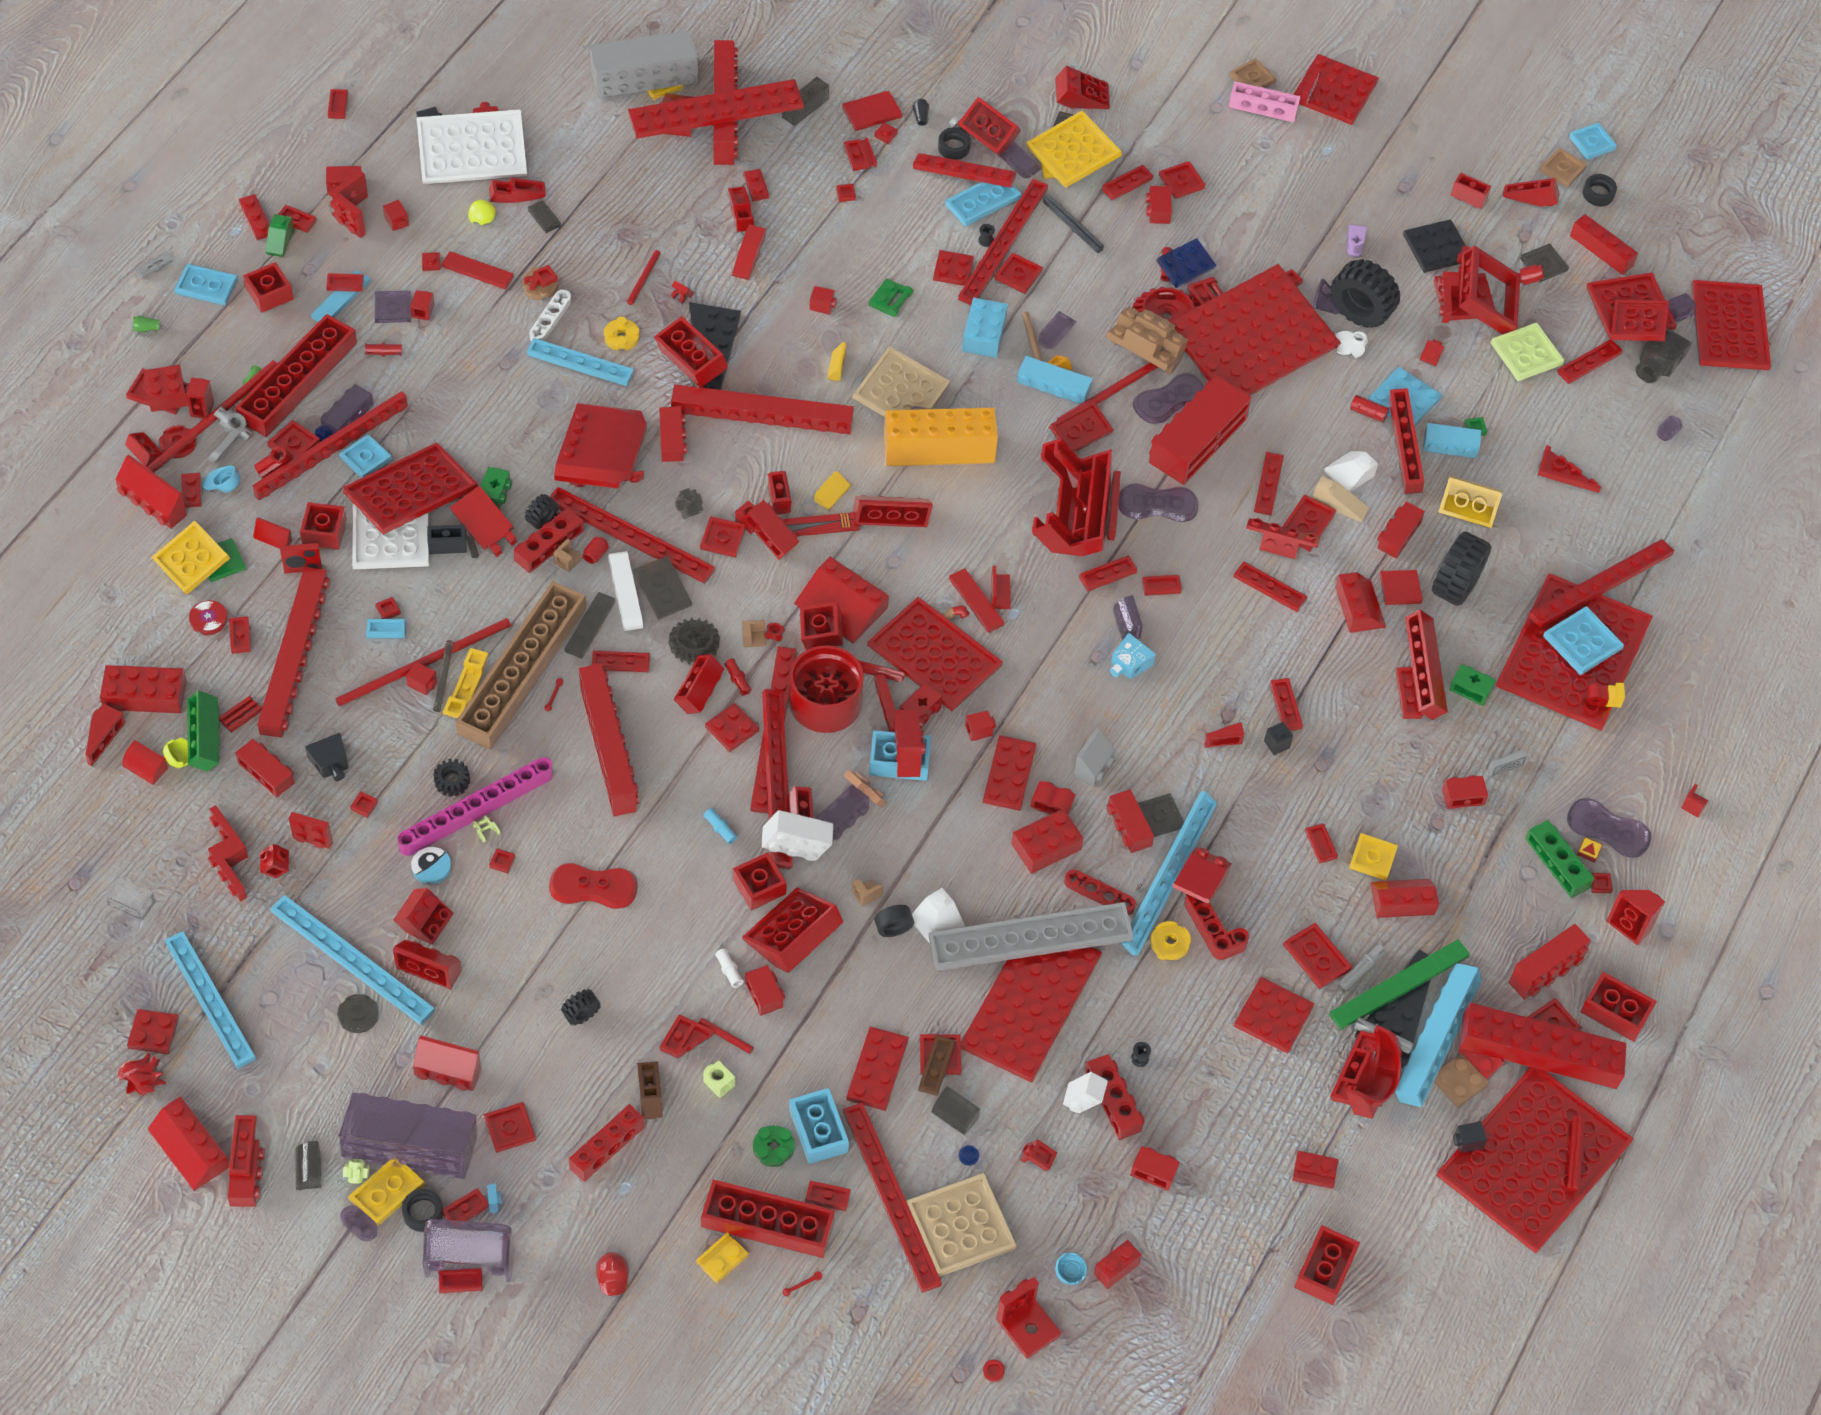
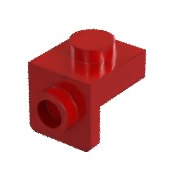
M1435 339L1433 341L1428 340L1419 360L1436 367L1445 350V347L1442 346L1443 343Z

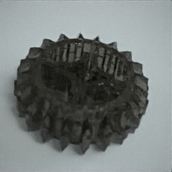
M691 617L690 621L684 618L683 623L678 622L676 624L677 627L673 626L672 632L669 634V646L676 659L680 658L682 663L687 661L690 665L700 655L712 654L716 656L717 650L720 647V636L713 623L708 624L707 619L702 622L700 617L697 620Z

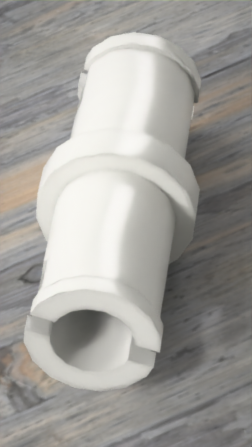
M725 948L720 949L716 952L715 956L722 966L721 970L728 977L731 986L737 988L744 983L737 970L738 966L732 961L728 950Z

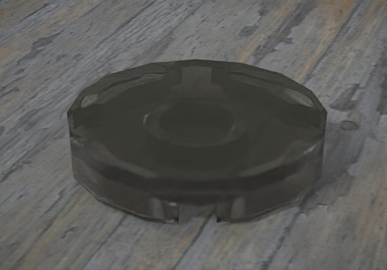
M354 994L345 998L343 1003L341 1002L337 1015L340 1025L345 1030L351 1033H363L373 1028L377 1023L379 1010L377 1003L369 996Z

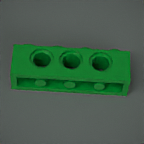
M1549 820L1529 829L1526 841L1570 898L1591 888L1594 881L1591 871L1585 868L1580 857L1575 855L1569 843L1561 837L1558 829Z

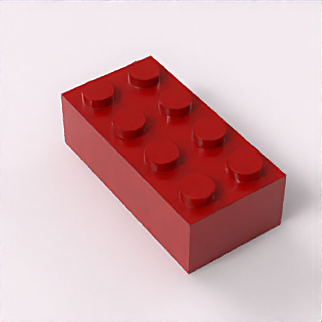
M683 316L654 336L659 350L700 388L728 368L724 355Z
M106 665L100 693L101 704L110 706L118 711L181 713L187 683L184 668Z
M1573 924L1518 962L1508 983L1523 1000L1530 996L1532 998L1541 991V988L1551 986L1558 976H1565L1574 965L1578 967L1585 960L1584 956L1589 951L1588 947L1591 940L1576 924Z

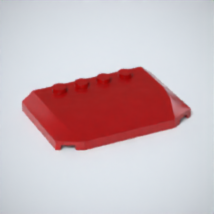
M577 403L556 461L554 481L618 489L622 481H627L632 476L647 430V424L642 411Z

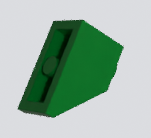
M274 214L268 230L266 254L279 257L284 256L294 232L291 217Z

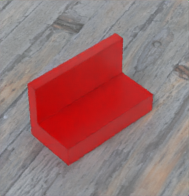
M992 566V606L995 609H1010V574H996V566Z

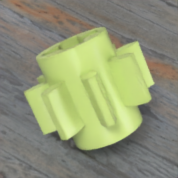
M350 1159L349 1164L343 1166V1177H348L349 1183H363L364 1178L369 1176L370 1166H365V1160Z

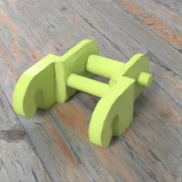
M486 815L479 822L473 821V828L477 829V835L480 840L482 839L483 843L486 840L482 832L486 829H493L497 835L500 834L494 822L491 823L490 817ZM484 823H487V824H488V826H486V827H484V828H482V829L479 827L480 825H482V824H484Z

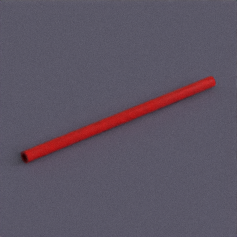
M1151 362L1061 415L1057 418V421L1093 401L1096 405L1159 367Z
M272 360L147 466V468L153 473L159 470L218 419L213 414L220 406L228 411L247 395L278 363Z
M505 618L335 698L339 707L406 676L416 662L428 666L511 627L508 618Z

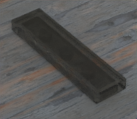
M601 592L597 593L566 645V653L581 659L583 658L615 604L614 597Z

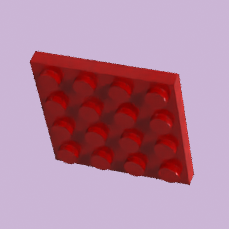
M1317 54L1293 95L1302 96V91L1312 71H1320L1317 84L1307 105L1301 104L1300 101L1299 104L1353 125L1377 85L1379 77Z
M1653 272L1589 282L1586 286L1609 339H1611L1615 300L1666 301ZM1670 309L1668 311L1666 331L1675 330L1677 327Z

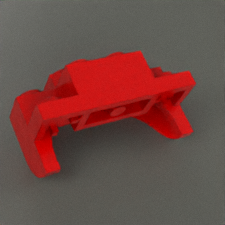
M1377 1025L1374 1033L1360 1030L1330 1095L1332 1101L1351 1105L1355 1115L1373 1119L1377 1108L1382 1107L1395 1093L1400 1081L1401 1056L1403 1053L1399 1040L1394 1033Z

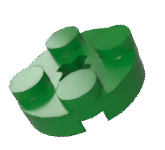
M780 1126L760 1128L753 1140V1153L763 1165L769 1167H779L788 1159L790 1160L794 1154L795 1146L790 1130ZM775 1142L779 1147L771 1150V1146L768 1145Z

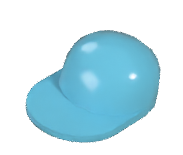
M232 465L213 470L205 477L202 487L205 490L218 489L224 493L232 492L238 487L241 476L239 471Z

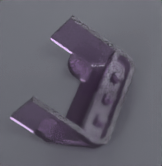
M431 1219L426 1221L423 1246L425 1277L430 1276V1271H438L440 1268H443L444 1263L487 1266L491 1274L496 1276L505 1274L506 1282L511 1283L515 1252L511 1227L504 1224Z

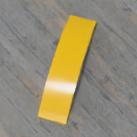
M473 648L469 649L463 663L464 669L452 697L449 696L443 710L444 715L458 718L474 696L486 666L487 652Z

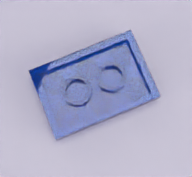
M1198 238L1158 257L1156 260L1175 288L1192 281L1217 266Z

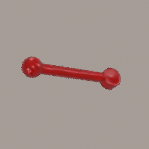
M556 679L555 689L548 704L544 707L545 711L549 712L552 710L551 705L559 687L563 685V679Z
M817 1271L813 1277L791 1288H784L782 1291L783 1295L789 1296L794 1290L814 1280L820 1281L822 1273Z

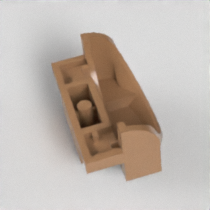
M1129 306L1120 313L1117 324L1106 335V338L1110 339L1112 343L1119 344L1165 370L1169 375L1179 365L1188 339L1177 333L1175 325L1168 320L1154 314L1152 311L1145 309L1142 312H1138Z

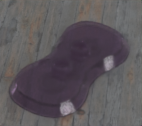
M1182 373L1172 378L1164 387L1139 393L1133 400V408L1144 421L1152 424L1162 423L1168 420L1177 410L1184 408L1188 401L1191 402L1195 394L1199 390L1202 391L1205 385L1195 375Z
M1130 484L1119 492L1118 507L1123 515L1132 519L1160 516L1177 522H1186L1192 520L1197 515L1198 499L1186 487L1153 489L1141 484Z
M1589 798L1579 799L1573 803L1568 811L1567 822L1575 833L1584 837L1599 839L1609 844L1622 856L1629 858L1640 857L1647 851L1651 843V832L1645 824L1635 819L1619 817L1611 813L1596 800Z

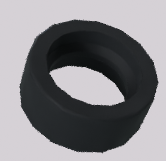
M947 128L939 135V153L948 159H962L970 151L971 138L961 128ZM953 139L961 141L964 145L952 148L947 146L945 142Z
M1591 175L1586 179L1582 192L1583 197L1587 202L1595 206L1609 205L1614 200L1617 185L1607 175ZM1601 186L1607 189L1609 193L1598 194L1590 187Z
M902 904L887 907L877 913L874 918L879 935L883 937L901 935L909 931L915 923L910 907Z
M418 1189L405 1197L402 1203V1214L405 1223L410 1229L426 1232L434 1229L442 1220L443 1207L440 1197L435 1192L429 1189ZM427 1200L434 1204L435 1213L429 1219L416 1220L410 1214L411 1206L418 1201Z

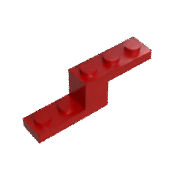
M1463 246L1461 253H1458L1457 263H1460L1458 272L1443 271L1442 277L1438 278L1437 287L1440 289L1438 302H1441L1439 316L1442 318V323H1449L1452 314L1451 297H1459L1462 254L1470 249V246Z
M215 805L209 808L211 814L209 820L214 828L218 827L220 830L219 835L223 841L208 848L209 857L207 859L212 868L216 867L218 869L217 874L221 881H226L229 885L227 888L232 897L236 896L241 902L247 898L245 888L230 867L248 858L247 850L219 808Z

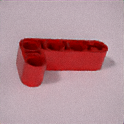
M1186 894L1184 906L1214 958L1224 960L1245 951L1249 940L1247 930L1236 928L1226 932L1210 903L1207 904Z

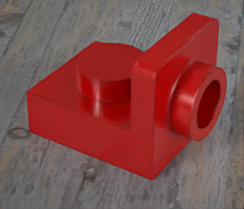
M1037 1139L1024 1146L1021 1161L1024 1163L1031 1161L1044 1171H1048L1055 1160L1057 1152Z

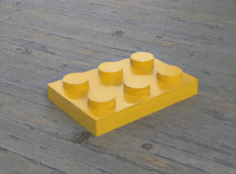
M395 1155L351 1193L348 1198L378 1227L402 1206L405 1197L409 1193L421 1189L425 1186V1183Z

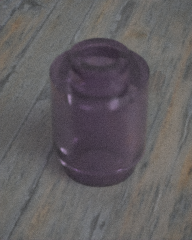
M1669 416L1658 427L1657 436L1663 441L1671 440L1683 427L1680 418Z

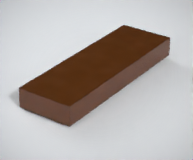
M936 1035L918 1091L938 1097L956 1040Z

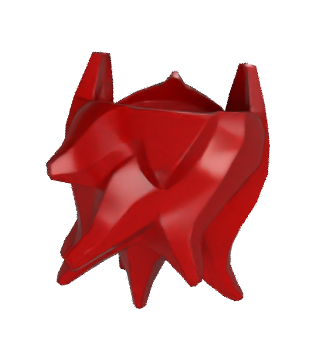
M150 1052L142 1059L126 1061L119 1068L117 1075L119 1080H128L127 1094L137 1091L139 1095L144 1096L155 1092L154 1087L166 1085L165 1081L159 1079L163 1072H156L160 1060H156V1057L153 1056L150 1061Z

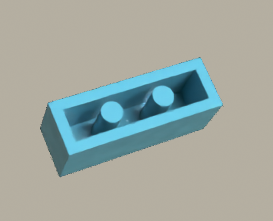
M1427 423L1424 432L1423 451L1477 458L1480 449L1481 430Z

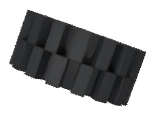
M541 494L540 497H536L535 501L532 500V504L527 507L529 509L525 512V520L536 529H541L546 522H550L558 514L559 504L547 494Z
M448 759V763L443 760L442 765L438 764L437 769H434L435 787L439 793L442 791V795L445 796L448 793V797H452V793H455V796H459V791L463 794L465 792L464 788L468 789V784H470L469 770L467 765L464 766V762L461 761L459 763L458 759L452 762V759ZM454 773L459 775V779L454 782H448L444 779L448 774Z
M584 989L581 993L578 991L576 995H571V998L567 999L566 1003H563L561 1012L570 1025L574 1024L576 1026L578 1023L583 1024V1021H588V1018L594 1017V1013H597L598 1009L601 1008V1003L592 990Z

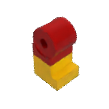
M1598 683L1589 685L1587 687L1588 703L1603 707L1621 708L1625 699L1624 683H1616L1615 686Z

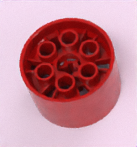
M835 646L813 647L797 657L790 671L789 704L794 718L802 726L815 732L833 733L849 727L858 718L862 708L864 675L861 664L850 652Z

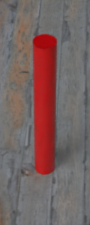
M704 1018L699 1020L698 1023L713 1029L715 1035L748 1054L752 1053L753 1046Z

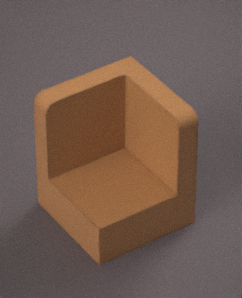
M569 539L554 551V563L568 573L582 560V555L571 548V540Z
M765 620L742 621L744 647L766 646V638L764 637Z
M860 879L852 882V893L861 906H864L882 897L883 886L881 884L876 886L873 880L863 884Z

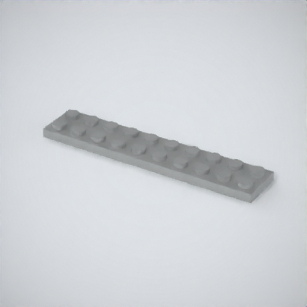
M1123 902L929 932L928 937L935 970L940 971L1132 941L1133 932L1126 905Z

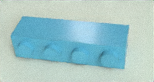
M1025 356L1018 370L1017 382L1022 385L1030 386L1079 404L1086 401L1093 378L1029 356Z

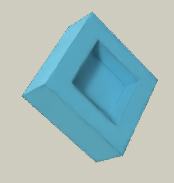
M496 1184L487 1185L490 1213L499 1212L498 1204H502L501 1191L497 1192Z

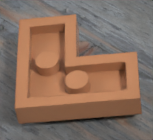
M850 770L843 775L856 788L864 792L876 805L883 808L887 803L883 799L884 794L878 788L873 789L870 787L871 782L864 775L857 771L853 773Z

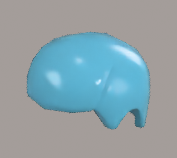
M1064 1253L1056 1261V1276L1064 1284L1076 1285L1081 1283L1086 1277L1088 1269L1086 1262L1077 1253Z

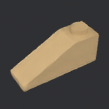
M1321 476L1314 490L1313 499L1337 510V513L1363 522L1369 507L1338 482Z

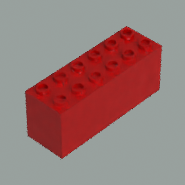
M1217 375L1212 380H1208L1202 391L1199 390L1195 394L1194 399L1191 402L1188 401L1180 413L1177 412L1169 424H1165L1162 432L1152 438L1149 463L1182 485H1185L1247 420L1252 397Z

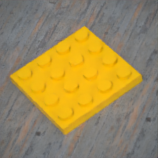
M1083 111L1078 112L1026 142L1027 148L1065 188L1122 156V151Z

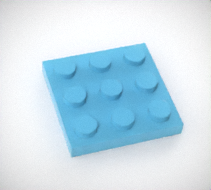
M1398 367L1368 399L1388 407L1389 413L1387 416L1391 418L1388 401L1390 390L1408 388L1414 426H1416L1441 400L1442 394Z
M1587 606L1550 628L1543 635L1580 675L1619 652L1624 647V644Z

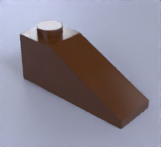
M658 1061L637 1063L642 1116H644V1119L662 1118L663 1110Z

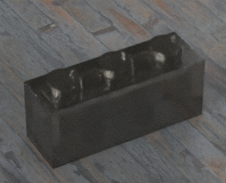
M815 77L799 90L804 103L803 109L782 112V118L793 126H796L829 100V84L819 77Z

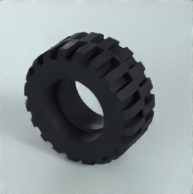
M1364 259L1353 260L1347 263L1333 279L1330 293L1334 306L1339 309L1341 315L1346 316L1347 320L1353 321L1358 326L1362 325L1366 328H1372L1384 324L1400 303V290H1398V283H1395V278L1392 275L1390 276L1388 270L1381 268V265L1374 264L1370 260L1364 261Z
M1462 532L1451 546L1433 582V594L1455 606L1462 605L1474 588L1488 561L1492 549L1490 543L1469 532Z

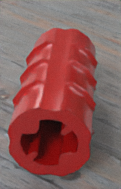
M1355 395L1350 406V410L1384 423L1389 413L1388 407L1359 395Z

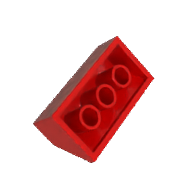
M128 454L115 479L117 491L122 496H127L135 506L139 505L143 508L147 515L154 516L161 525H166L172 529L187 516L182 493Z
M855 496L853 504L854 525L927 528L933 503L929 499Z
M181 1096L163 1107L148 1127L150 1134L193 1191L229 1168L226 1155Z

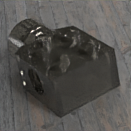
M1667 328L1665 341H1648L1644 345L1639 358L1640 362L1635 368L1637 376L1646 383H1655L1660 376L1670 377L1687 356L1692 342Z

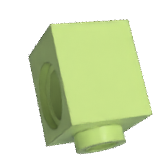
M717 1061L714 1065L710 1064L705 1068L703 1082L721 1098L735 1087V1076L720 1061ZM720 1076L722 1079L715 1080L714 1077Z

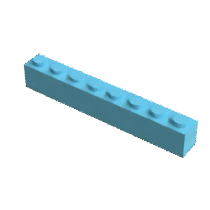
M1456 963L1454 969L1450 971L1448 981L1442 987L1441 996L1438 1002H1435L1431 1016L1426 1020V1027L1423 1033L1419 1035L1415 1049L1411 1051L1408 1064L1403 1068L1402 1076L1395 1091L1400 1103L1418 1107L1423 1106L1462 1024L1463 1014L1469 1003H1472L1482 982L1478 967Z

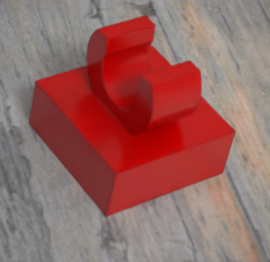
M676 280L673 282L672 287L676 290L672 292V298L675 299L680 294L681 297L678 300L680 303L685 302L686 296L692 298L694 295L692 290Z

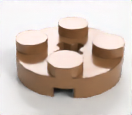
M533 267L531 271L525 274L522 280L525 294L534 300H543L547 296L551 298L558 290L557 281L543 288L537 286L533 291L529 290L528 285L531 283L524 284L525 277L533 276V271L540 269L539 267Z

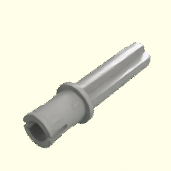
M1377 944L1368 954H1364L1363 959L1339 981L1340 987L1348 990L1371 967H1375L1376 962L1387 953L1386 950H1383L1384 947Z
M1359 1017L1353 1029L1374 1033L1376 1025ZM1397 1036L1401 1050L1409 1054L1413 1048V1043Z

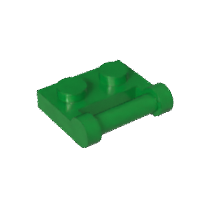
M886 278L869 300V306L892 317H896L900 307L908 297H911L914 290L910 286H903ZM898 293H900L901 295L895 302V304L893 306H889L895 299V297L898 295Z

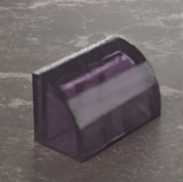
M1015 142L1000 156L1025 179L1034 176L1041 169Z
M1058 311L1040 332L1038 344L1048 349L1055 348L1077 321Z
M1130 595L1119 600L1113 607V613L1122 641L1128 633L1136 639L1141 638L1143 627L1134 596Z

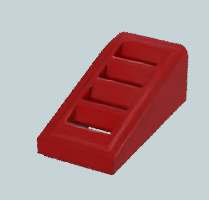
M1242 722L1207 733L1204 748L1242 744L1244 737Z

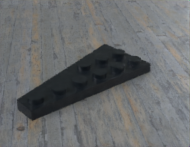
M689 302L692 326L724 355L728 365L741 311ZM727 369L702 388L722 390Z
M1419 949L1405 969L1429 955ZM1431 979L1374 1011L1368 1016L1366 1021L1374 1025L1377 1023L1378 1026L1386 1028L1395 1035L1414 1043ZM1359 1030L1355 1033L1354 1037L1356 1039L1360 1033ZM1402 1051V1069L1408 1064L1411 1052L1407 1054Z

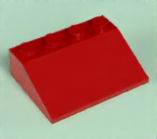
M830 556L816 570L794 602V605L800 608L837 602L842 612L843 638L854 644L888 609L889 595Z
M796 887L742 936V939L775 967L789 973L843 923V920L835 904Z

